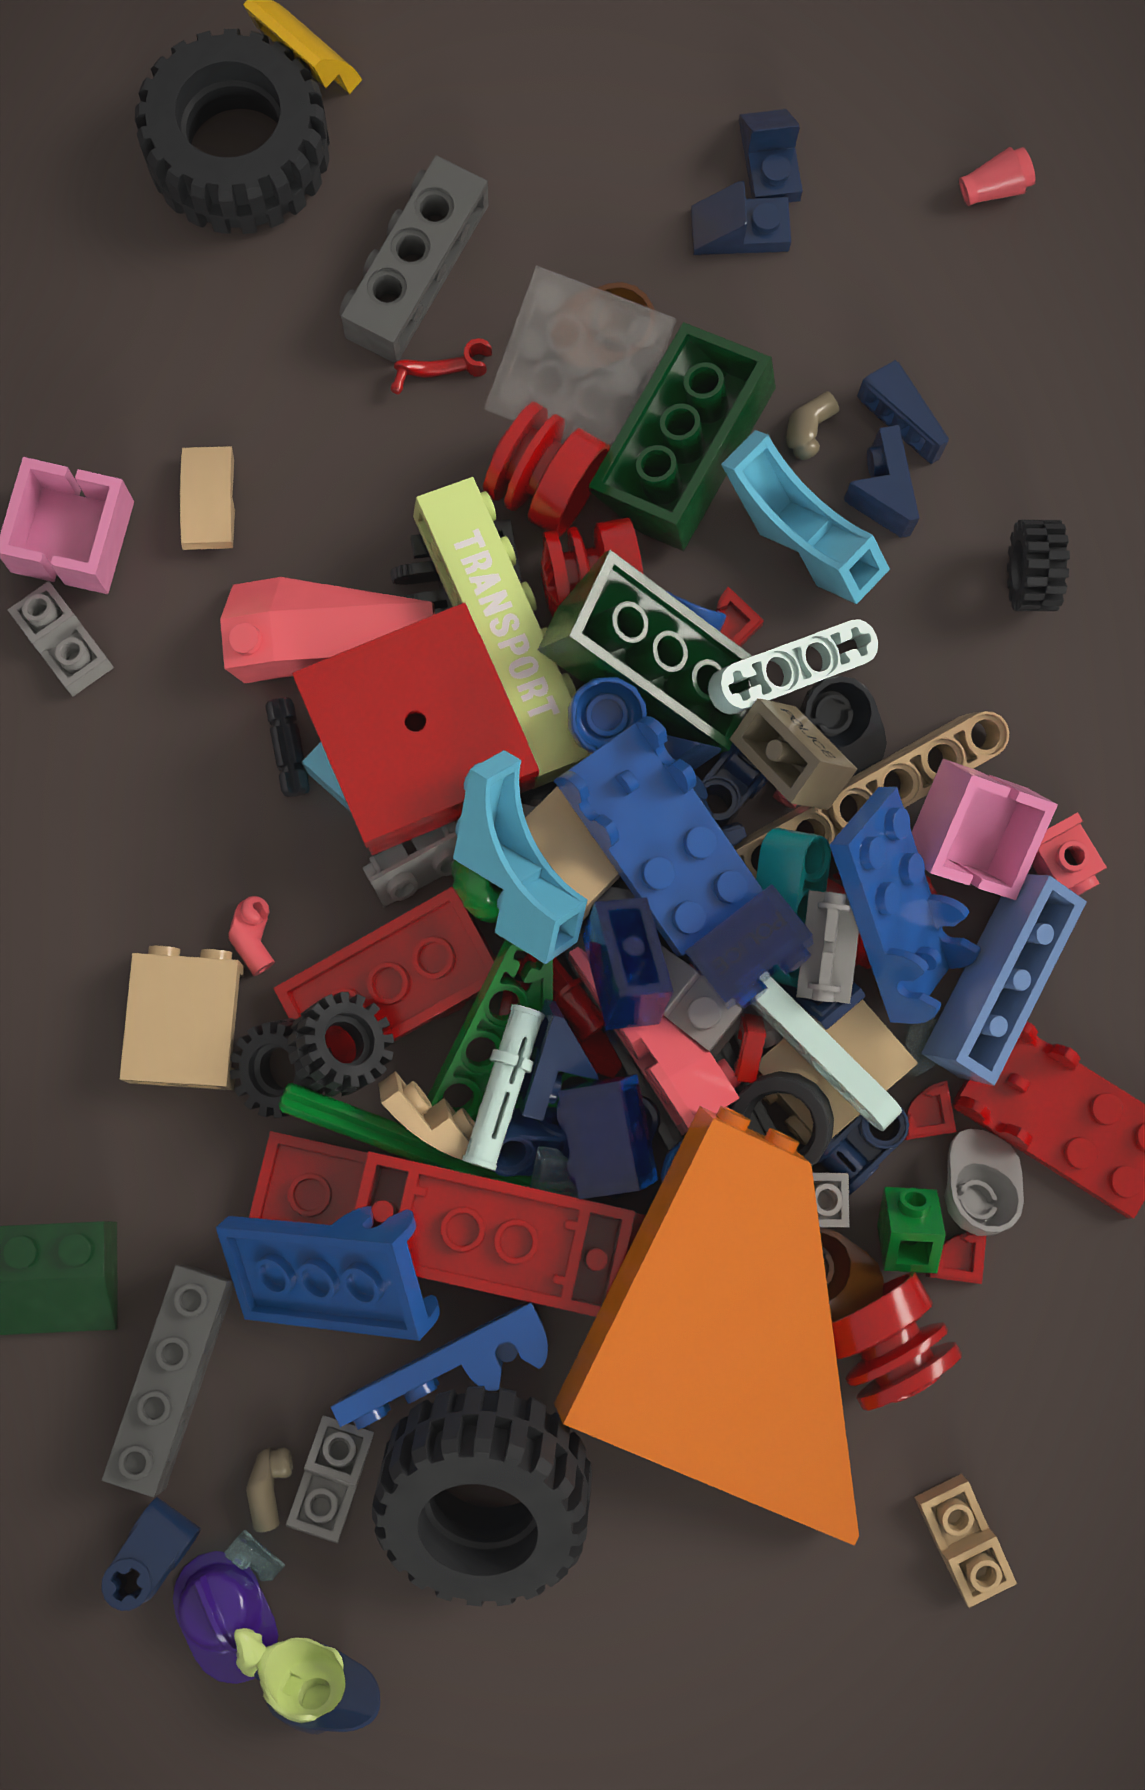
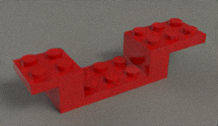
M270 1131L249 1218L332 1225L339 1218L353 1210L371 1206L373 1212V1226L371 1228L381 1225L388 1217L408 1209L413 1212L416 1221V1229L407 1241L417 1277L596 1317L646 1215L635 1213V1211L392 1156L369 1151L368 1153Z

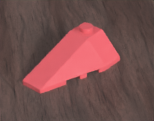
M285 577L233 584L220 618L224 669L243 683L293 676L292 672L435 615V607L433 602Z
M576 947L569 952L568 960L605 1017L609 1019L610 1025L681 1135L687 1133L699 1106L717 1113L720 1106L727 1107L740 1098L734 1090L740 1085V1082L737 1081L735 1072L724 1058L716 1062L707 1049L636 994L606 968H604L601 977L603 966L599 963L597 964V961L581 948ZM612 997L611 1002L608 1006L609 998Z

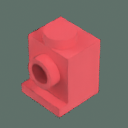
M1077 812L1047 829L1032 865L1038 875H1050L1079 896L1100 884L1095 875L1107 867L1080 824L1083 820ZM1069 849L1078 864L1077 866L1067 863L1064 857L1065 850Z

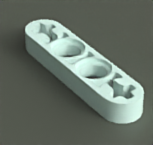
M859 619L847 621L720 669L712 675L709 681V697L713 705L721 712L727 714L739 713L751 708L757 698L773 700L868 663L877 653V636L873 628L866 622ZM848 640H855L857 649L839 654L837 645ZM808 646L815 648L822 657L823 663L820 672L813 670L806 661L805 654ZM768 661L776 662L781 667L784 675L781 687L774 685L768 679L766 673ZM749 678L752 685L751 688L740 693L731 694L728 685Z
M752 964L734 982V986L741 996L874 1127L884 1131L900 1115L902 1109L892 1096L764 970Z

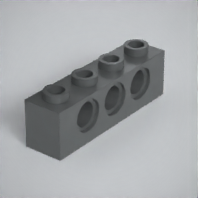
M435 155L427 171L421 169L417 173L410 189V200L404 210L397 209L391 217L387 228V239L380 250L374 249L370 253L363 269V280L357 290L350 289L347 292L339 311L346 339L393 363L400 360L489 206L487 180ZM434 214L445 217L437 222L426 220L428 216ZM408 254L422 256L421 259L415 262L402 260ZM388 293L399 296L395 301L388 303L378 300L379 297Z
M187 1264L175 1265L101 1481L153 1498L166 1490L234 1289L232 1279Z

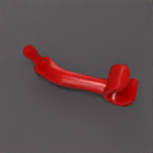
M476 338L466 344L464 356L435 361L398 360L394 363L397 374L391 385V392L395 394L402 392L406 375L429 378L467 370L474 377H481L487 372V367L483 362L475 361L472 357L478 354L490 357L492 356V347L488 341Z

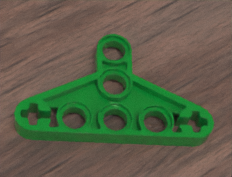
M505 940L427 1096L432 1107L442 1100L443 1094L449 1086L458 1083L465 1084L472 1090L470 1100L461 1107L452 1108L455 1112L464 1108L474 1122L476 1121L494 1062L490 1061V1058L480 1062L472 1061L466 1056L467 1045L475 1038L486 1037L494 1042V1049L499 1050L510 1013L501 1016L490 1011V999L497 992L503 990L512 991L518 997L517 1005L539 1012L542 1010L545 999L553 1001V959L547 964L539 960L536 963L527 961L524 964L520 976L523 982L531 983L529 988L524 990L520 983L513 979L520 967V962L515 952L523 950ZM504 972L509 973L513 978L503 976ZM558 1071L562 1075V1083L570 1077L578 1076ZM578 1076L587 1080L588 1086L583 1096L575 1100H567L561 1097L559 1093L556 1103H548V1106L563 1108L576 1115L583 1114L590 1110L597 1102L599 1095L598 1083L595 1079Z

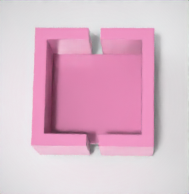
M23 457L0 533V559L11 573L55 582L58 575L64 585L108 594L134 500L122 479L77 469L74 478L66 466ZM81 490L83 491L86 497L80 496Z
M942 759L912 830V835L918 853L924 860L925 870L929 873L966 885L971 883L979 889L1016 900L1058 804L1024 786L992 775L988 776L978 770Z

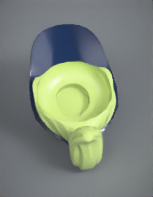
M248 1628L235 1630L234 1638L237 1646L236 1665L243 1674L255 1677L260 1681L264 1692L263 1697L270 1712L285 1724L299 1731L317 1735L326 1731H355L370 1724L378 1715L381 1701L380 1690L375 1677L365 1666L339 1650L309 1638L299 1637L290 1638L266 1647L262 1643V1635L255 1633L254 1630Z

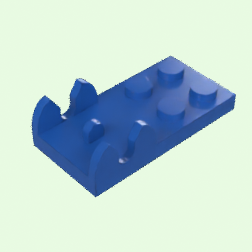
M645 716L557 777L554 782L676 956H682L766 893L694 791L696 775L691 765L681 759L675 760L669 755L664 745L668 741L666 729L656 719Z
M878 787L829 845L890 1022L924 1023L933 1019L941 1008V1002L929 995L948 969L971 965L979 956L981 947L965 938L950 937L943 931L942 926L954 927L964 920L970 912L963 903L956 899L931 894L925 875L924 860L918 853L910 829V817L907 810L903 807L898 788Z
M371 1206L353 1210L339 1218L332 1225L228 1216L216 1226V1231L244 1319L420 1341L438 1320L440 1308L437 1298L433 1295L423 1298L407 1244V1241L416 1229L413 1212L406 1209L388 1217L381 1225L371 1228L373 1226Z
M525 1302L347 1394L331 1406L339 1426L342 1427L354 1421L357 1430L372 1424L386 1416L387 1412L391 1410L388 1402L404 1395L407 1404L418 1400L437 1389V1386L440 1385L437 1379L438 1376L459 1365H462L474 1383L478 1386H485V1390L488 1391L499 1390L503 1362L513 1361L518 1353L521 1359L540 1369L546 1362L548 1355L547 1337L541 1318L532 1302Z

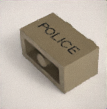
M757 698L730 738L735 746L791 804L829 810L857 771V768L796 706Z

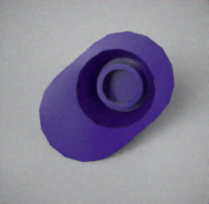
M213 1551L199 1555L184 1567L175 1583L173 1604L177 1621L195 1660L206 1674L219 1682L238 1684L253 1680L255 1677L243 1674L236 1665L237 1646L234 1638L235 1630L240 1628L254 1630L255 1633L262 1635V1643L266 1647L278 1643L279 1636L275 1618L255 1574L247 1562L233 1553Z

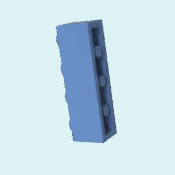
M1027 874L1016 900L1001 896L977 943L981 947L979 956L971 965L964 968L921 1054L958 1078L995 1086L1087 901L1050 875Z

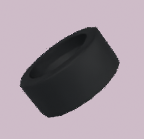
M778 1071L760 1076L738 1095L740 1098L735 1101L731 1109L751 1120V1113L754 1107L765 1096L784 1093L791 1094L801 1100L810 1111L813 1128L812 1136L807 1145L799 1150L798 1153L813 1166L820 1160L833 1135L834 1116L829 1099L816 1083L798 1073Z

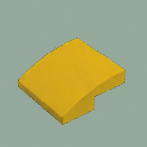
M246 0L243 4L256 28L264 35H267L273 43L276 41L281 42L293 50L294 59H302L311 70L312 77L325 88L334 80L351 94L362 81L358 72L279 3L273 0Z

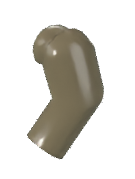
M825 391L802 405L789 417L786 443L789 448H793V454L799 460H807L818 453L820 445L815 439L818 425L839 412L838 403L829 391Z
M271 1447L264 1449L257 1455L246 1492L253 1530L256 1532L271 1531L280 1524L274 1493L275 1478H288L292 1474L293 1469L291 1452L285 1447L278 1448L277 1450H272Z

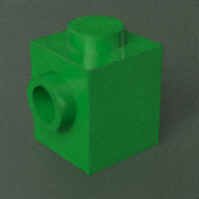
M884 1187L877 1222L884 1271L937 1273L946 1236L937 1189Z

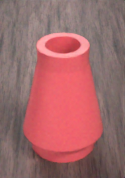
M1008 147L970 174L960 177L959 186L961 194L967 206L983 201L1023 195L1026 192V188L1035 185V171L1031 158L1024 147L1016 150Z

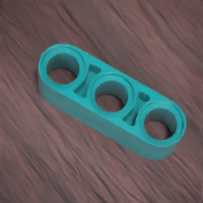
M774 828L766 834L760 849L756 880L766 894L752 903L749 926L757 929L760 924L767 923L771 925L773 932L767 939H760L757 936L761 944L758 946L755 942L752 950L745 955V965L748 969L752 964H755L777 983L796 988L798 987L809 890L826 892L831 849L825 837ZM778 911L787 924L775 930L773 929V924L779 919L775 914ZM778 921L775 926L780 927L783 925L782 921ZM761 926L759 934L767 937L770 934L769 927Z

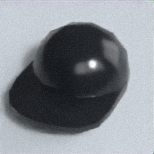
M836 676L819 681L807 691L800 711L857 768L853 776L883 759L887 745L885 729L875 699L865 685L854 678Z

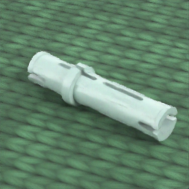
M516 1004L511 1005V1012L499 1050L493 1049L490 1061L494 1062L465 1155L462 1157L464 1162L494 1171L497 1168L496 1163L512 1118L525 1073H531L534 1062L530 1060V1056L541 1022L545 1017L543 1013Z

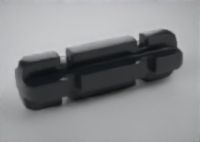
M289 697L275 698L269 700L265 707L268 722H270V725H273L270 728L276 766L279 771H282L278 775L281 791L285 797L301 796L308 793L310 787L307 773L302 769L304 767L302 763L304 755L299 728L296 723H293L297 720L295 707Z

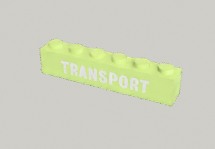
M474 477L417 496L413 514L414 520L452 606L466 603L476 628L483 639L538 765L539 776L535 777V788L550 783L589 756L590 753L577 745L568 730V706L576 693V689L570 676L567 673L561 674L557 664L538 651L548 628H540L533 612L537 609L534 594L526 581L520 583L513 567L516 565L514 549L506 536L500 538L493 521L496 520V512L493 502L486 491L480 493Z

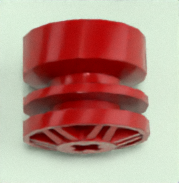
M532 401L521 411L500 439L485 476L483 492L486 491L494 501H499L505 496L504 505L511 511H516L532 496L528 521L545 531L556 530L559 537H561L576 520L592 493L589 491L588 486L607 455L610 445L581 428L576 429L563 444L560 443L565 428V419L557 414L547 419L548 409Z
M630 518L596 523L594 528V547L586 549L577 527L568 528V552L562 551L559 535L556 530L543 532V552L540 569L546 605L552 617L564 599L604 552L608 550L613 551L644 575L637 537Z
M909 1272L883 1284L882 1297L856 1312L832 1322L836 1359H843L856 1354H860L862 1358L845 1377L849 1386H857L873 1380L857 1394L856 1399L863 1410L870 1411L889 1403L901 1402L920 1393L934 1384L944 1372L953 1367L962 1357V1352L956 1342H946L932 1347L948 1332L944 1322L918 1327L916 1321L932 1307L933 1302L915 1272Z

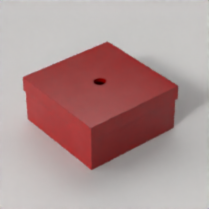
M465 602L292 672L365 847L369 848L371 855L380 853L458 820L462 813L466 792L464 790V781L468 772L477 763H482L503 750L521 760L519 773L520 794L535 788V777L539 776L538 765Z

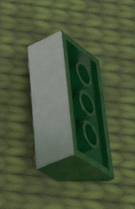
M683 322L588 486L589 491L620 517L630 518L633 527L640 533L684 551L727 476L721 464L749 437L776 389L772 357Z
M611 550L604 552L559 605L538 648L539 652L585 684L594 678L618 677L635 686L646 703L647 716L659 721L666 729L667 735L719 747L721 752L718 754L730 750L733 743L730 738L746 713V710L735 714H727L718 710L709 697L708 686L714 673L733 663L752 657V655ZM749 678L728 685L731 694L740 693L752 687Z
M97 1221L0 1226V1335L118 1329L117 1222Z

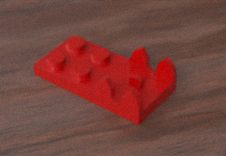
M450 887L273 989L288 1018L293 1019L301 1017L300 1014L330 994L335 996L339 992H349V999L357 994L366 998L362 1007L366 1008L370 1004L375 1003L380 1008L374 1017L377 1021L387 1017L390 1025L383 1029L382 1032L383 1035L393 1034L395 1042L432 1020L449 1016L463 1008L466 1001L478 995L496 958L472 913L463 907V901L456 894L453 887ZM330 1026L325 1033L327 1048L331 1047L333 1057L339 1062L352 1063L356 1057L354 1040L340 1026Z
M1027 1021L995 1086L965 1080L951 1103L952 1108L1128 1219H1134L1145 1201V1104L1080 1064L1081 1058L1072 1048L1057 1043L1050 1044L1037 1036L1038 1030Z

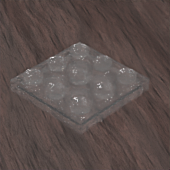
M536 265L484 409L514 421L521 411L534 401L548 409L547 419L554 414L565 419V428L561 440L565 441L576 429L581 428L606 442L611 448L663 358L677 322L676 318Z

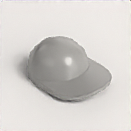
M967 1129L961 1131L954 1137L949 1147L948 1178L944 1198L948 1213L962 1229L977 1236H994L1012 1228L1021 1217L1023 1209V1177L1020 1159L1010 1144L997 1135L984 1130Z

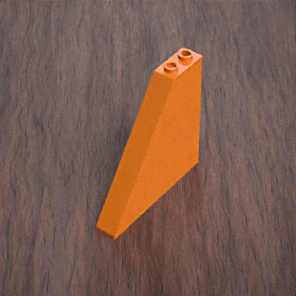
M699 1106L562 1385L554 1405L562 1423L568 1427L855 1546L859 1538L812 1164L796 1151L799 1142L772 1128L768 1129L765 1136L748 1128L751 1122L750 1119L725 1106H720L717 1114Z

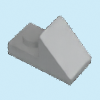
M660 944L627 984L636 994L709 1052L713 1050L743 1012L741 1007L701 977L697 970Z

